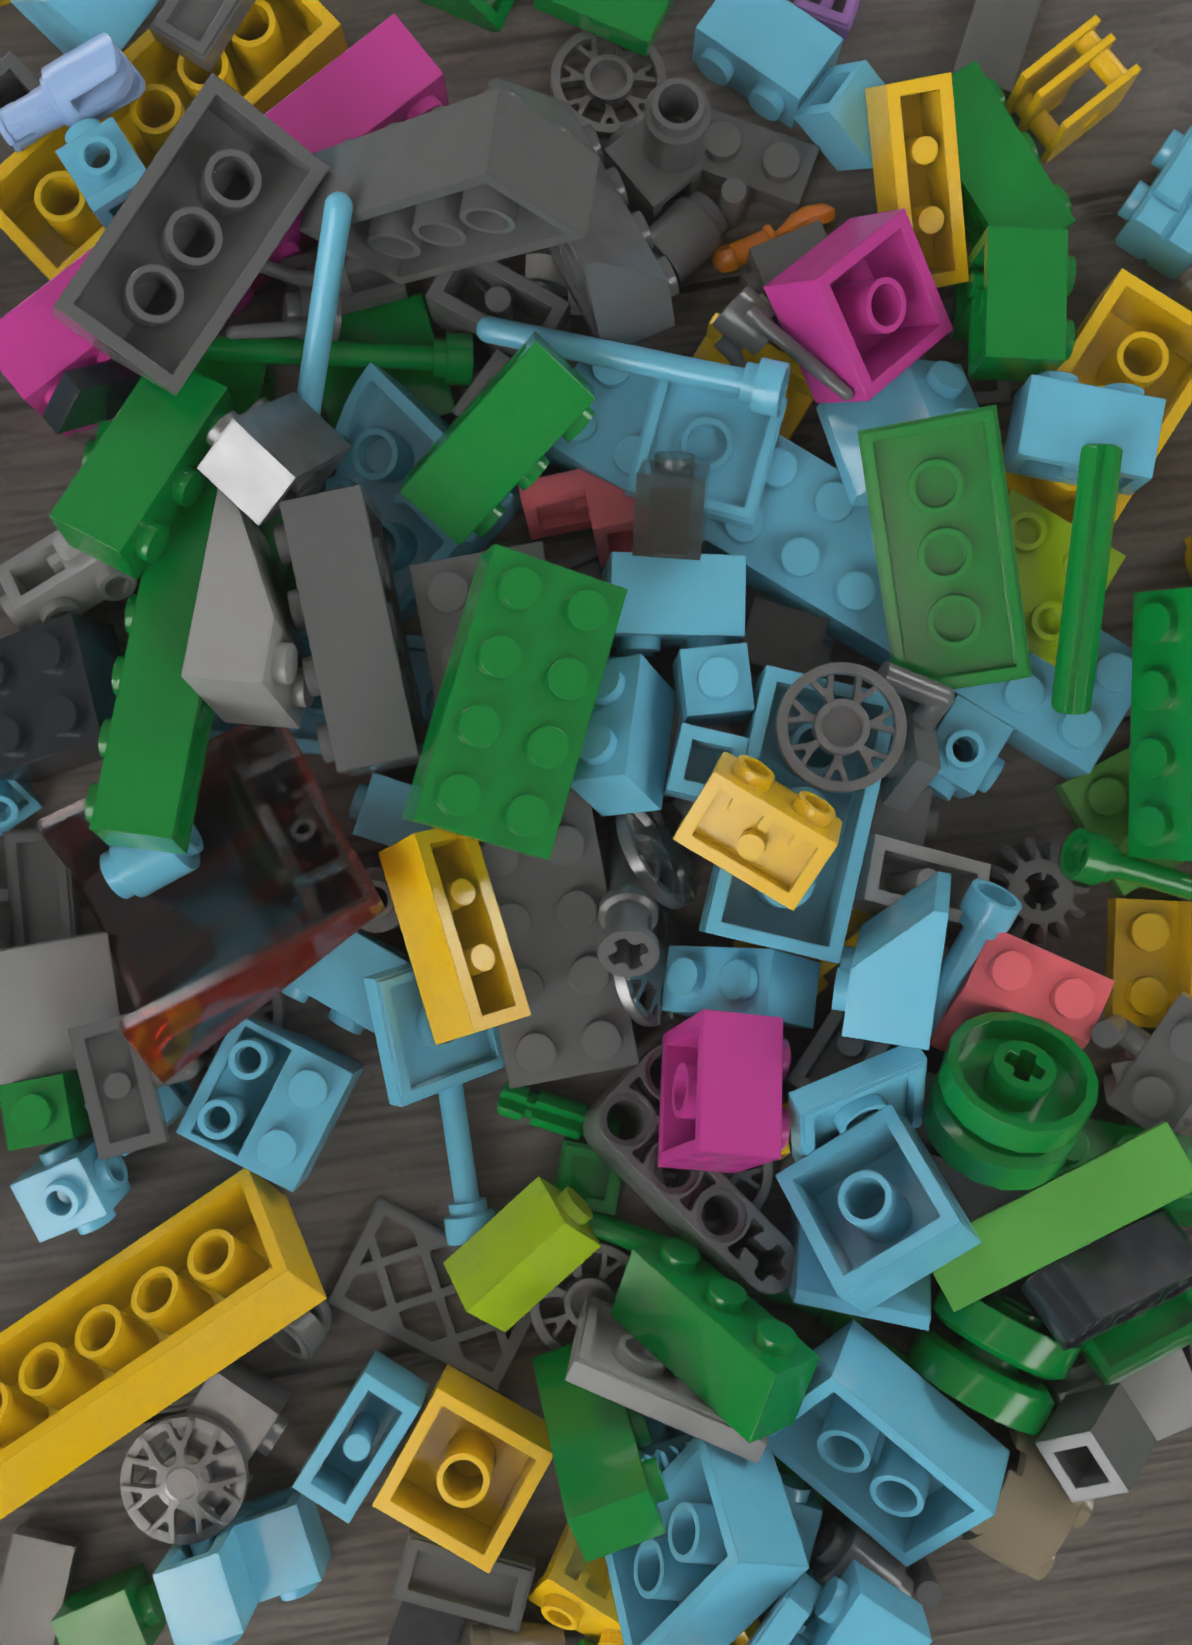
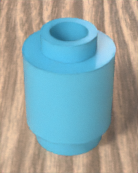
M193 824L187 855L109 845V850L100 856V868L106 882L118 896L124 899H129L134 895L146 897L199 868L201 862L199 852L203 851V840Z

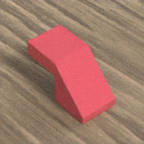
M581 468L538 477L525 490L519 487L521 503L531 540L592 528L600 568L605 567L611 552L662 553L655 505L647 501L625 496V490Z

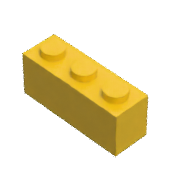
M952 73L930 75L865 88L877 212L881 213L905 208L936 288L969 282Z
M434 828L413 833L378 853L435 1045L530 1016L529 1005L479 842Z

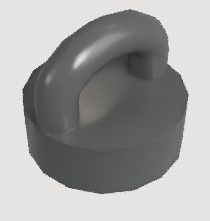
M327 1299L313 1308L316 1317L308 1311L272 1335L271 1338L293 1357L300 1360H311L328 1339L327 1333L331 1328L332 1314Z

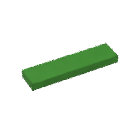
M1162 1121L1055 1176L1052 1181L1028 1190L970 1220L982 1243L935 1270L933 1274L951 1308L956 1312L1192 1192V1164L1169 1124Z

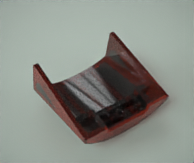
M240 724L209 739L193 821L202 837L204 845L203 851L199 852L200 866L146 897L134 895L129 899H124L118 896L106 882L100 868V856L109 850V845L89 829L90 823L87 822L85 816L86 798L43 817L37 822V827L44 839L78 883L100 930L108 934L110 951L136 1010L123 1017L119 1021V1027L126 1040L162 1084L385 910L383 902L359 857L349 844L313 777L290 729L286 727Z

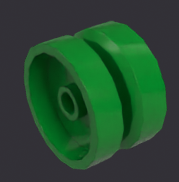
M987 1012L965 1020L950 1037L942 1057L940 1070L935 1075L926 1096L922 1118L929 1141L948 1165L970 1180L999 1190H1031L1052 1181L1066 1163L1077 1142L1078 1134L1086 1125L1097 1104L1099 1081L1089 1057L1070 1036L1046 1021L1017 1012Z
M939 1285L931 1305L939 1319L952 1330L940 1326H929L928 1331L918 1329L905 1356L907 1363L918 1374L940 1390L994 1421L1031 1435L1041 1433L1055 1402L1046 1387L1031 1374L1047 1380L1066 1379L1081 1347L1077 1346L1063 1351L1038 1314L996 1291L954 1312Z

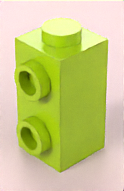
M538 1176L443 1262L466 1312L506 1332L601 1247L600 1242L588 1223L593 1218V1213L576 1191L570 1187H566L561 1191Z

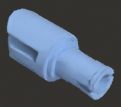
M99 33L41 68L42 77L39 79L41 85L29 91L28 94L18 100L12 101L0 108V133L10 147L13 146L14 151L20 153L26 147L37 142L38 139L64 125L70 128L76 122L86 118H96L100 121L140 98L146 90L145 80L108 33Z

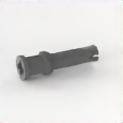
M615 817L608 825L609 884L608 893L605 894L599 903L598 919L601 927L604 929V933L598 942L597 956L600 964L608 972L622 977H635L652 970L658 962L660 947L657 937L652 933V930L657 924L659 909L656 899L638 880L624 855L617 834Z

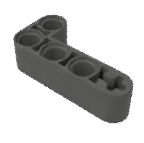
M662 1045L656 1046L638 1058L639 1065L628 1066L589 1108L583 1123L586 1141L682 1240L695 1246L700 1256L726 1278L740 1284L746 1290L747 1295H767L784 1291L792 1282L796 1255L795 1249L789 1240L721 1172L676 1169V1180L672 1187H666L655 1176L654 1162L658 1155L660 1090L651 1081L650 1069L653 1062L662 1064ZM611 1107L619 1108L630 1119L631 1131L627 1140L618 1139L608 1129L606 1119ZM707 1200H711L721 1210L722 1226L716 1235L709 1232L702 1222V1207ZM734 1243L739 1247L728 1250V1247ZM761 1252L764 1257L761 1259L759 1266L765 1273L764 1276H756L754 1274L758 1261L751 1253Z

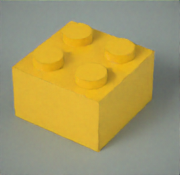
M447 1364L385 1475L372 1506L489 1574L553 1458L545 1420Z

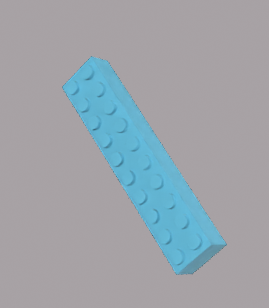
M578 362L574 369L594 388L596 399L591 403L590 407L595 411V414L586 427L573 440L568 442L561 436L544 456L550 460V465L562 472L581 468L625 490L656 378ZM778 434L751 530L651 503L655 505L659 531L696 554L746 555L747 585L881 666L886 661L892 663L869 507L852 506L850 504L839 471ZM1101 630L1092 704L1087 714H1063L1052 708L1051 699L1055 667L1030 652L1032 677L953 689L954 697L960 695L1014 728L1006 743L1063 778H1075L1090 774L1131 706L1132 648Z

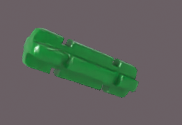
M508 1081L503 1085L497 1103V1112L500 1115L520 1121L521 1117L531 1119L529 1125L578 1140L579 1136L585 1137L583 1123L584 1117L588 1112L587 1104L541 1089L539 1094L530 1092L531 1086L528 1085L511 1089ZM608 1112L606 1119L608 1129L612 1135L618 1137L621 1118L615 1113Z

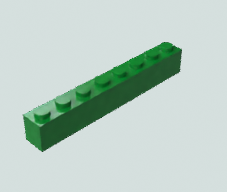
M199 361L194 368V371L228 387L238 415L247 412L254 403L263 397L270 402L274 400L278 378L273 364ZM206 476L204 487L198 500L190 508H183L170 528V537L165 551L154 563L148 562L141 575L138 595H130L126 604L125 628L127 633H129L125 656H118L113 666L112 690L117 695L112 719L107 718L104 720L99 733V754L101 758H104L99 783L93 782L90 785L85 801V816L87 822L90 823L89 829L107 845L185 855L188 853L214 716L212 708L181 677L218 488Z

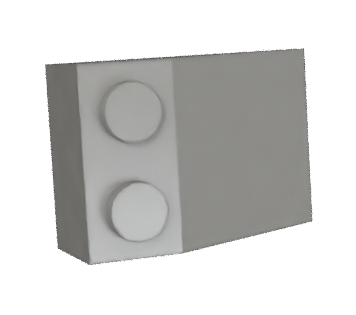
M218 488L181 677L226 723L300 729L304 707L309 708L312 705L314 697L310 695L303 671L302 659L307 655L291 615L289 600L271 546L257 524Z

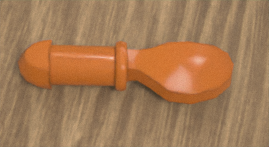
M825 203L806 205L791 213L776 231L768 224L764 225L762 230L727 245L724 244L713 254L712 262L714 268L721 273L737 270L739 267L746 265L749 248L821 220L822 225L836 220L835 208Z

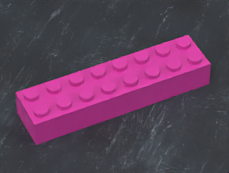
M394 13L264 115L311 153H315L338 145L346 139L357 138L386 128L391 123H400L431 112L436 107L448 106L449 100L444 74ZM303 209L268 260L280 264V260L304 254L319 243L318 240L299 231ZM93 247L0 319V370L20 396L42 416L64 371L113 360L51 316L54 304ZM259 273L230 317L243 311L253 300L254 292L273 277ZM98 423L67 431L63 434L69 438L75 432L87 431Z

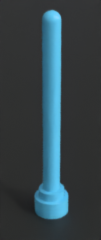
M339 191L329 194L324 204L297 394L319 415L321 413L353 211L350 197ZM321 486L320 489H319L316 493H314V494L321 493V488H322V486Z
M485 316L477 323V335L485 343L519 349L536 331L566 360L739 395V403L750 405V411L757 414L778 418L787 391L790 374V363L763 357L759 364L747 362L746 367L742 368L493 316Z
M981 879L973 880L959 904L963 912L959 921L963 927L941 964L931 1036L986 941L995 940L999 933L1008 932L1022 909L1021 902L1012 893L995 883Z
M463 1084L438 1093L454 1202L448 1204L450 1215L444 1217L447 1245L450 1246L463 1245L495 1216V1210L488 1209L486 1197H479Z

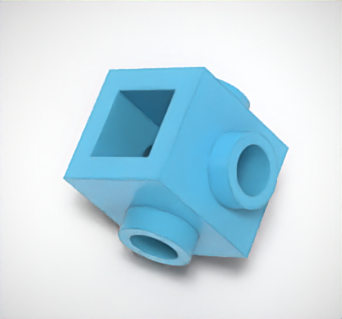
M957 695L951 707L935 726L941 769L926 787L933 789V796L948 802L952 796L958 799L973 796L977 789L985 793L993 785L1005 764V760L998 757L1014 730V728ZM953 747L958 753V759L953 754Z
M94 1137L82 1142L75 1138L49 1145L38 1154L40 1159L10 1185L40 1243L77 1228L80 1235L88 1234L101 1228L115 1218L114 1207L132 1189L128 1181L127 1167L121 1155L99 1160Z

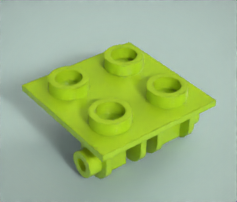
M1012 489L1008 497L1028 649L1030 653L1055 667L1072 524ZM1112 547L1106 589L1126 557Z

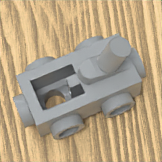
M56 530L0 565V582L6 593L0 597V604L9 619L20 630L70 612L82 615L104 600L119 601L125 599L134 592L137 586L136 579L70 546L59 530Z

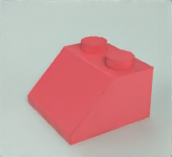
M999 933L995 940H987L932 1034L930 1046L945 1052L950 1037L965 1020L987 1012H1017L1046 1021L1070 1036L1083 1050L1090 1041L1092 1028L1100 1018L1115 981L1011 934Z

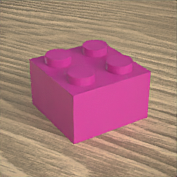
M905 208L850 218L763 287L782 330L853 390V398L845 401L799 364L816 404L871 400L953 330Z
M703 1009L663 1034L658 1167L736 1173L781 1159V1150L785 1148L790 1132L789 1114L787 1109L782 1107V1080L788 1074L791 1060L789 1042L787 1039H783L782 1017Z

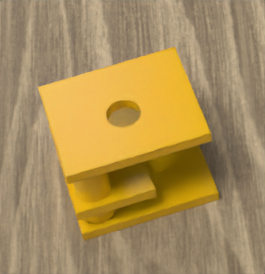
M1094 15L1023 71L1006 102L1008 113L1012 114L1015 111L1021 119L1018 129L1025 132L1029 129L1046 149L1040 158L1044 164L1052 160L1114 111L1142 70L1137 63L1127 70L1110 50L1116 40L1112 33L1101 39L1095 32L1101 21L1097 15ZM1092 69L1105 84L1106 88L1064 120L1059 126L1049 113L1062 103L1072 84Z

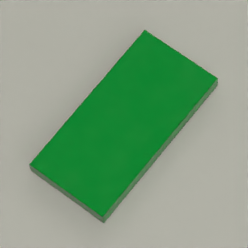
M991 405L857 431L891 662L946 684L952 690L1032 677L997 406Z

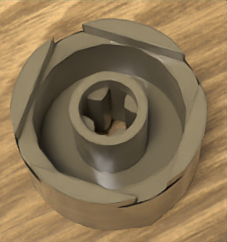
M983 1415L976 1423L1007 1448L1010 1454L995 1515L958 1537L1017 1573L1026 1574L1034 1580L1043 1579L1050 1572L1056 1553L1065 1542L1071 1529H1078L1088 1521L1095 1499L1071 1502L1035 1444L1041 1433L1031 1435L1017 1431Z

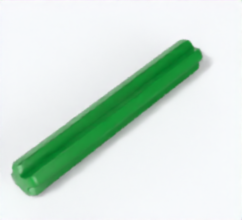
M1088 443L1082 447L1080 453L1051 699L1052 708L1063 714H1087L1092 704L1123 455L1121 446L1116 444Z

